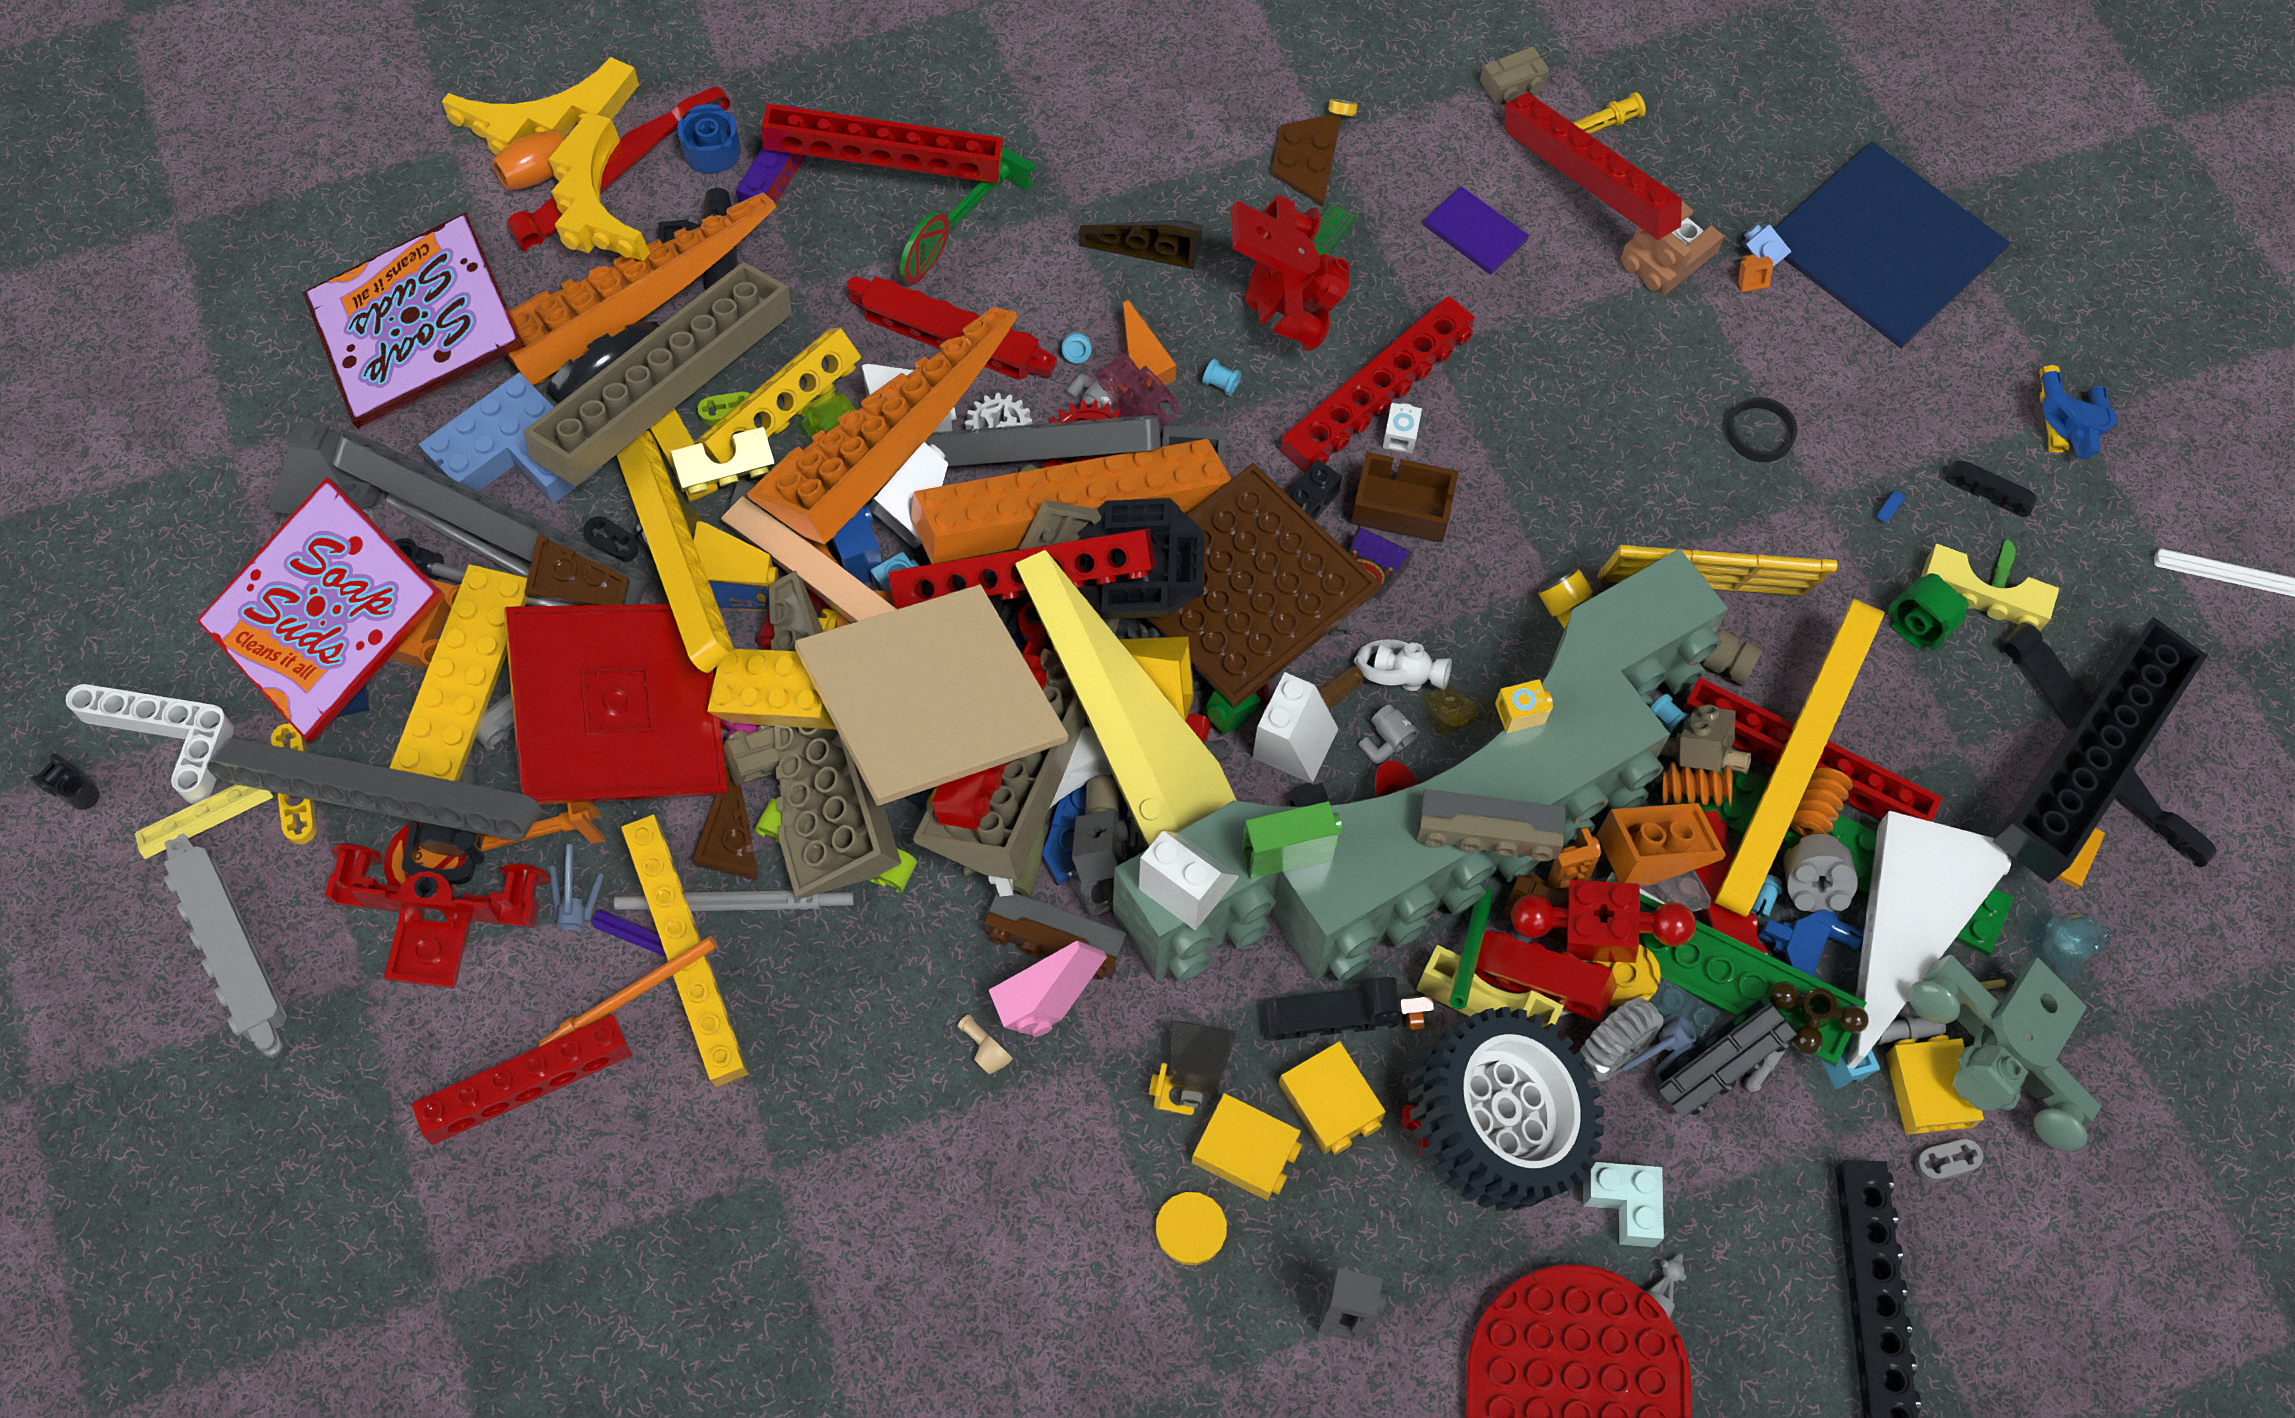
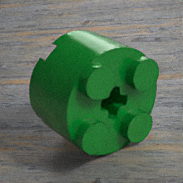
M1929 573L1925 577H1919L1914 580L1890 604L1888 616L1892 614L1894 623L1891 626L1893 630L1912 646L1918 649L1926 646L1931 647L1929 650H1935L1963 624L1969 603L1963 595L1958 594L1939 575Z

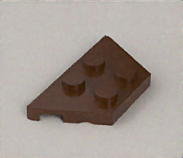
M1332 114L1281 125L1271 176L1289 184L1299 194L1301 192L1315 200L1314 203L1318 206H1323L1342 115Z

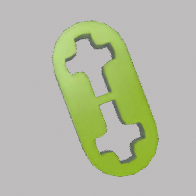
M736 392L704 398L698 405L701 422L707 426L715 425L746 399L750 393ZM711 407L716 409V415L710 416L708 413Z

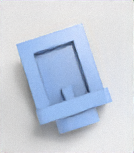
M1770 224L1754 225L1744 234L1746 239L1741 242V245L1747 248L1751 254H1755L1757 258L1769 256L1773 261V267L1791 253V250Z

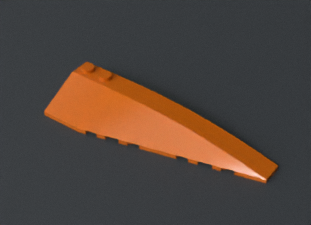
M762 192L727 208V215L723 217L711 215L702 219L701 226L692 231L682 228L674 232L676 238L662 243L658 239L647 244L650 254L644 261L620 256L614 260V266L610 268L598 266L589 270L588 277L579 282H574L572 278L561 283L563 289L550 294L548 290H545L506 312L509 323L513 328L515 339L501 346V348L517 371L532 385L545 382L551 374L560 370L569 359L575 362L576 359L589 351L586 347L588 344L607 333L610 337L619 334L625 330V326L636 323L698 278L736 246L776 208L774 201Z
M998 307L988 310L962 329L964 335L951 340L948 339L939 345L941 348L939 353L929 360L924 356L914 363L916 369L908 375L900 373L862 400V408L846 412L837 418L839 422L837 426L827 433L820 430L811 437L813 443L803 450L798 446L788 453L747 493L749 499L803 537L826 544L893 477L949 414L1006 336L1018 317L1016 312Z

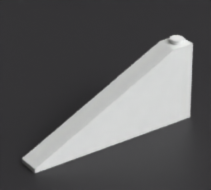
M1888 811L1879 823L1856 998L1867 1002L1864 1010L1868 1014L1869 1023L1864 1031L1851 1034L1847 1067L1854 1069L1866 1057L1909 1000L1908 993L1910 987L1914 983L1924 980L1923 977L1931 965L1941 958L2000 878L2009 872L2012 858L2006 851L1992 842L1994 838Z

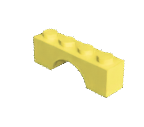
M1936 544L1928 555L1921 577H1925L1929 573L1939 575L1944 582L1968 600L1969 607L1967 609L1975 608L1984 611L1990 618L1995 620L2005 619L2018 625L2026 622L2035 626L2039 631L2051 619L2059 588L2030 577L2022 584L2013 588L1990 586L1973 573L1967 554L1940 544Z
M1437 945L1416 990L1425 995L1432 996L1433 999L1453 1008L1449 1000L1460 955ZM1474 973L1467 1006L1456 1010L1472 1016L1477 1012L1480 1013L1490 1008H1494L1495 1011L1500 1007H1510L1511 1012L1519 1008L1527 1010V1018L1534 1014L1543 1017L1541 1027H1545L1550 1023L1556 1025L1564 1005L1532 990L1522 994H1515L1496 989L1481 980Z

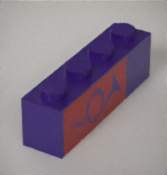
M762 148L736 188L738 203L763 192L776 205L806 155L765 150Z

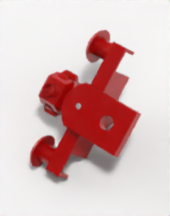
M1277 194L1264 209V213L1237 200L1230 208L1232 246L1234 250L1255 259L1249 289L1245 293L1246 302L1253 310L1259 312V323L1263 325L1267 323L1275 312L1283 314L1284 316L1273 327V331L1286 338H1293L1301 342L1302 348L1305 351L1315 350L1323 343L1329 332V312L1344 298L1350 287L1349 263L1341 257L1335 258L1326 253L1319 255L1312 243L1321 223L1320 212L1317 208L1312 207L1303 214L1295 210V203Z

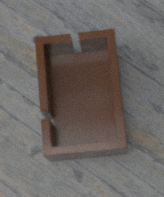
M1366 452L1351 523L1443 543L1459 471L1400 459L1396 479L1393 480L1389 478L1394 457Z

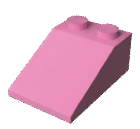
M1075 941L989 989L1004 1028L1033 1035L1034 1037L1050 1032L1053 1029L1052 1025L1063 1019L1107 958L1105 952L1080 941Z

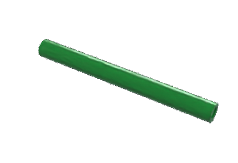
M1484 888L1486 891L1485 895L1473 905L1449 1000L1450 1005L1456 1009H1463L1467 1006L1493 899V892L1488 888Z

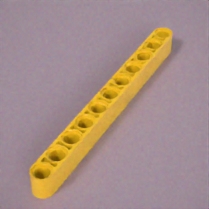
M646 430L616 455L688 656L698 669L705 673H710L734 651V647L657 443L650 431Z
M1855 598L1849 605L1714 903L1745 918L1751 911L1883 619L1884 611Z

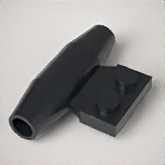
M712 188L706 192L700 225L690 222L688 219L658 222V239L665 243L676 238L674 232L682 228L692 231L701 226L702 219L711 215H720L722 217L727 215V208L732 206L729 192L722 188ZM737 245L703 273L707 289L738 266Z

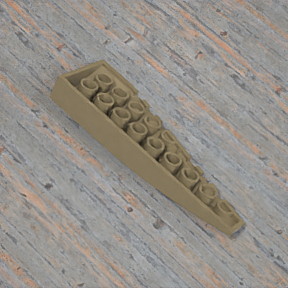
M796 570L769 585L770 623L774 625V639L771 640V650L796 651L795 640L823 632L804 583L797 575ZM774 726L775 749L779 751V766H776V779L780 780L781 797H777V809L781 812L782 826L778 827V834L795 898L802 899L869 880L902 864L884 804L876 805L838 730Z
M1120 618L1102 619L1115 634ZM1054 648L1051 651L1052 657L1045 665H1042L1043 670L1047 674L1046 686L1042 691L1068 734L1067 742L1013 760L1009 765H1006L1002 774L1001 786L999 790H995L990 800L989 813L986 817H983L978 830L939 824L931 801L913 837L914 843L984 875L1018 880L1062 781L1086 720L1084 711Z

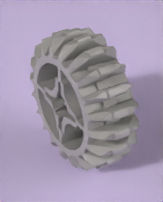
M1643 997L1633 998L1623 1006H1619L1613 1014H1610L1604 1022H1601V1025L1593 1031V1034L1581 1047L1580 1051L1586 1058L1580 1062L1584 1070L1591 1068L1598 1081H1607L1615 1077L1619 1072H1623L1621 1066L1640 1055L1656 1039V1035L1663 1026V1016L1651 1002L1648 1003Z

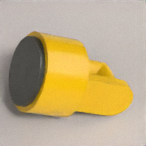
M1573 567L1543 584L1539 588L1538 595L1551 616H1557L1565 629L1572 610L1575 606L1577 607L1591 599L1593 590L1580 569Z

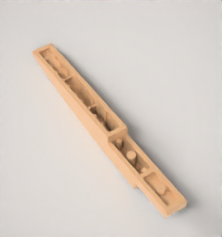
M741 496L721 517L725 524L749 543L770 554L771 560L790 574L796 570L797 575L802 579L806 588L849 622L855 623L897 610L814 546L745 497Z

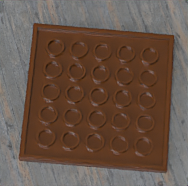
M1253 462L1187 514L1204 532V594L1168 617L1144 618L1164 638L1188 637L1191 665L1235 709L1378 593L1382 586L1372 574Z

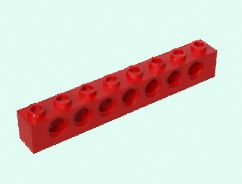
M770 103L766 104L761 126L763 149L992 183H998L1003 137Z
M1448 295L1282 437L1280 452L1304 473L1317 459L1326 464L1329 455L1335 450L1338 452L1342 451L1355 432L1359 434L1364 432L1376 414L1381 416L1386 413L1393 399L1397 396L1400 398L1404 397L1412 388V383L1418 378L1420 380L1425 379L1437 361H1446L1458 343L1464 345L1473 335L1472 327L1475 316ZM1313 439H1319V440H1322V442H1317V441H1314Z
M1150 529L893 570L888 573L894 607L898 610L957 592L952 584L953 577L956 574L961 575L965 579V589L981 584L987 596L1000 594L1001 600L1020 597L1019 591L1027 589L1024 582L1020 581L1015 574V563L1044 550L1053 559L1060 562L1062 571L1076 588L1084 586L1083 580L1096 578V584L1115 582V575L1128 573L1129 579L1148 576V570L1156 567ZM1115 548L1122 549L1126 554L1127 559L1123 566H1117L1111 560V553ZM1083 553L1089 554L1094 560V567L1091 571H1085L1079 565V558ZM987 569H991L997 574L998 581L994 587L987 585L984 581V573ZM925 579L929 580L934 586V593L931 597L924 595L921 590V584Z
M1699 677L1681 711L1692 715L1696 706L1713 705L1719 709L1736 711L1735 740L1732 747L1742 752L1751 753L1752 757L1775 768L1795 724ZM1827 741L1815 769L1831 768L1847 775L1852 781L1853 788L1847 790L1849 796L1842 802L1882 821L1888 811L1932 822L1943 797L1830 741Z

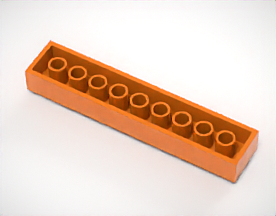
M1209 439L1163 446L1156 450L1129 452L917 490L913 493L911 520L931 563L936 564L1019 548L1044 500L1098 510L1105 501L1171 498L1180 507V510L1187 515L1232 479Z

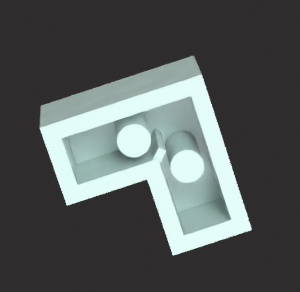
M1595 1162L1593 1168L1584 1171L1587 1176L1583 1179V1206L1619 1209L1620 1245L1656 1247L1664 1239L1662 1167Z

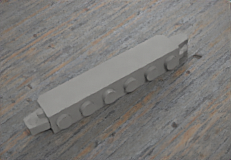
M182 833L176 839H170L165 842L169 859L164 862L168 871V875L164 876L165 882L173 894L177 893L181 900L180 903L176 904L177 909L184 921H190L194 929L189 932L190 938L198 950L203 949L206 956L202 960L203 967L211 979L216 978L219 987L215 988L214 991L222 1006L229 1007L232 1016L228 1017L227 1020L236 1036L242 1034L249 1042L253 1041L256 1048L261 1050L268 1058L278 1057L279 1054L281 1055L284 1046L282 1045L283 1042L277 1028L284 1025L287 1018L285 1010L216 860L208 854L205 848L194 847L189 838Z

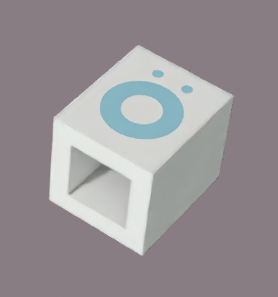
M1405 403L1391 404L1383 448L1413 454L1422 408L1413 407Z

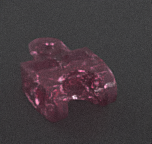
M1119 352L1113 357V362L1106 368H1100L1096 371L1097 382L1104 391L1116 400L1113 407L1116 410H1121L1122 417L1158 415L1159 423L1163 425V430L1164 425L1169 426L1178 417L1180 412L1178 400L1146 365L1140 370L1128 355ZM1159 403L1169 404L1173 409V415L1166 416ZM1163 431L1160 432V439L1163 438Z

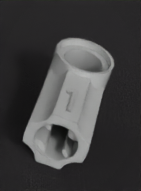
M511 692L492 707H487L476 739L487 751L494 750L493 746L500 740L508 739L509 731L514 728Z

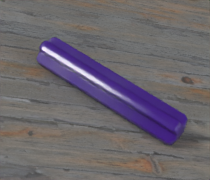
M602 909L597 910L592 919L594 928L667 957L658 932Z

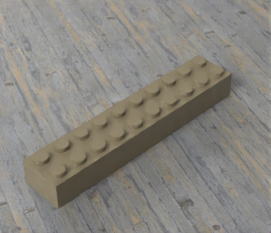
M743 261L525 429L523 433L530 458L576 487L792 314L789 287Z

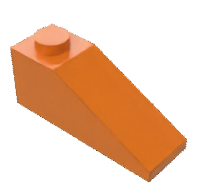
M1130 301L1123 302V324L1129 371L1127 377L1131 386L1134 389L1139 388L1144 396L1175 381L1177 365Z

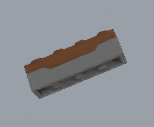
M997 891L989 914L984 922L985 934L989 935L988 938L992 942L1006 946L1008 942L1018 945L1023 953L1032 957H1039L1040 954L1049 957L1075 941H1080L1103 950L1107 958L1092 977L1096 980H1103L1104 977L1113 978L1127 938L1126 932L1014 892L1013 895L1000 897Z

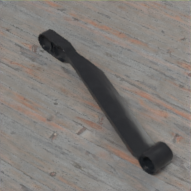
M2022 622L1999 644V651L2002 654L2005 652L2013 659L2012 662L2014 664L2021 663L2026 667L2069 730L2088 701L2053 650L2043 642L2040 631L2032 624ZM2133 769L2118 792L2117 797L2145 819L2156 834L2159 832L2168 839L2167 843L2183 856L2186 854L2195 862L2194 865L2196 867H2205L2217 853L2214 844L2178 814L2163 811Z

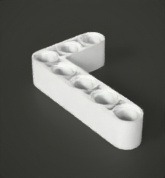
M80 684L69 690L66 695V704L82 722L186 739L172 775V786L191 804H196L210 796L217 778L208 771L207 762L228 738H232L234 732L233 723L220 707L87 684ZM187 717L183 722L179 723L181 719ZM219 722L218 725H216L213 728H210L214 723ZM208 751L204 757L199 758L200 755ZM197 781L196 785L187 789L190 784Z

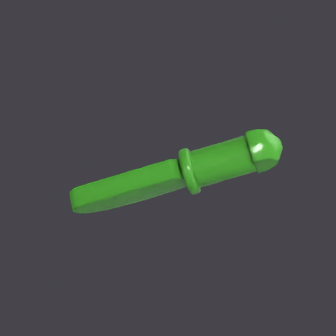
M2010 540L2004 542L1997 568L1994 570L1991 586L1996 588L2005 587L2015 559L2016 549Z

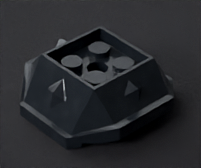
M1171 498L1105 501L1098 509L1101 515L1100 521L1095 525L1090 521L1078 532L1080 537L1078 540L1150 529L1156 567L1148 570V576L1129 579L1128 573L1115 575V582L1096 584V578L1083 580L1084 586L1077 588L1102 619L1168 617L1204 594V532L1189 516L1180 510V507ZM1115 548L1111 553L1112 562L1117 566H1123L1126 563L1127 557L1122 549ZM1083 553L1079 558V565L1083 570L1091 571L1094 567V560L1089 554Z

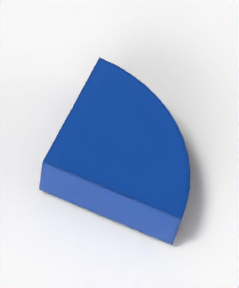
M1901 490L1893 491L1878 512L1877 517L1887 523L1908 495Z

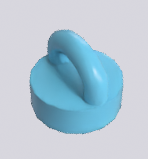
M1071 332L1065 336L1062 341V354L1066 360L1077 364L1086 361L1090 357L1092 349L1088 336L1081 332Z

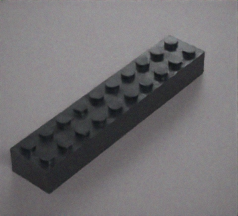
M2153 616L2131 637L1992 842L2048 884L2067 870L2208 655Z

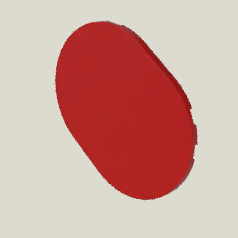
M1559 1265L1540 1269L1509 1285L1493 1300L1482 1315L1473 1334L1467 1357L1465 1418H1692V1384L1687 1352L1681 1336H1679L1666 1311L1648 1292L1646 1293L1625 1277L1606 1269L1587 1265Z

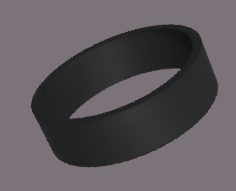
M1764 397L1750 398L1741 402L1734 409L1727 424V437L1732 447L1743 457L1756 462H1772L1785 456L1791 449L1798 431L1796 419L1791 411L1780 402ZM1760 408L1769 410L1777 414L1786 423L1790 432V442L1782 449L1766 452L1753 449L1738 437L1734 428V418L1740 412L1747 409Z

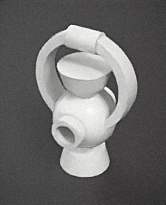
M1390 639L1378 640L1362 646L1354 659L1359 672L1367 679L1383 685L1402 684V687L1409 691L1420 689L1421 685L1428 679L1431 680V684L1445 690L1452 665L1451 658L1436 659L1435 662H1432L1421 644H1408L1403 641ZM1377 653L1374 668L1367 665L1371 654Z

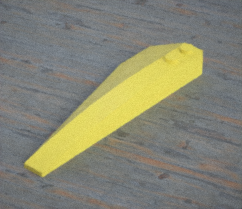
M1044 550L1015 563L1147 849L1162 831L1177 833L1234 800L1237 801L1216 758L1049 553Z

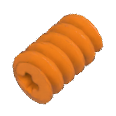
M1671 762L1668 770L1664 771L1663 803H1667L1672 794L1676 804H1680L1683 796L1686 795L1689 804L1695 803L1697 796H1700L1702 804L1708 805L1711 796H1713L1717 806H1721L1724 798L1727 797L1731 807L1733 774L1730 765H1725L1721 774L1714 770H1709L1708 773H1705L1704 769L1696 768L1695 772L1692 773L1690 767L1685 766L1682 767L1681 772H1678L1675 762Z
M1815 769L1790 823L1792 829L1801 837L1813 834L1828 835L1827 833H1830L1834 828L1832 822H1836L1839 817L1838 811H1841L1844 807L1842 801H1845L1849 796L1847 790L1853 788L1850 778L1843 772L1835 769Z

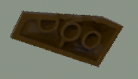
M1179 220L1081 225L1079 229V246L1194 270L1202 242L1203 225Z

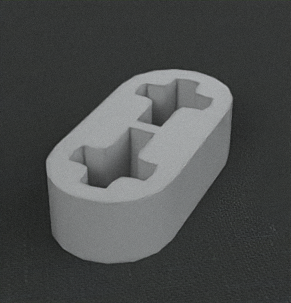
M1961 1139L1924 1150L1915 1160V1169L1922 1179L1929 1182H1938L1974 1171L1982 1164L1983 1153L1979 1145L1974 1141ZM1962 1149L1965 1153H1971L1973 1156L1968 1161L1969 1165L1966 1160L1954 1162L1953 1157L1962 1152ZM1929 1156L1934 1162L1944 1159L1945 1164L1936 1169V1173L1933 1168L1927 1169L1925 1163L1929 1161Z

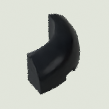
M640 322L625 326V332L610 337L608 333L599 337L586 346L589 351L575 362L569 359L555 374L546 388L562 402L660 325L657 322Z

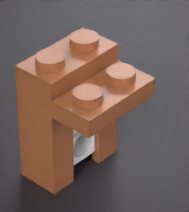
M1683 201L1681 227L1660 240H1656L1637 226L1634 238L1625 244L1620 259L1628 272L1636 273L1644 280L1648 289L1657 291L1662 296H1665L1718 253L1725 237L1712 225L1703 231L1691 221L1689 217L1693 215L1694 210Z

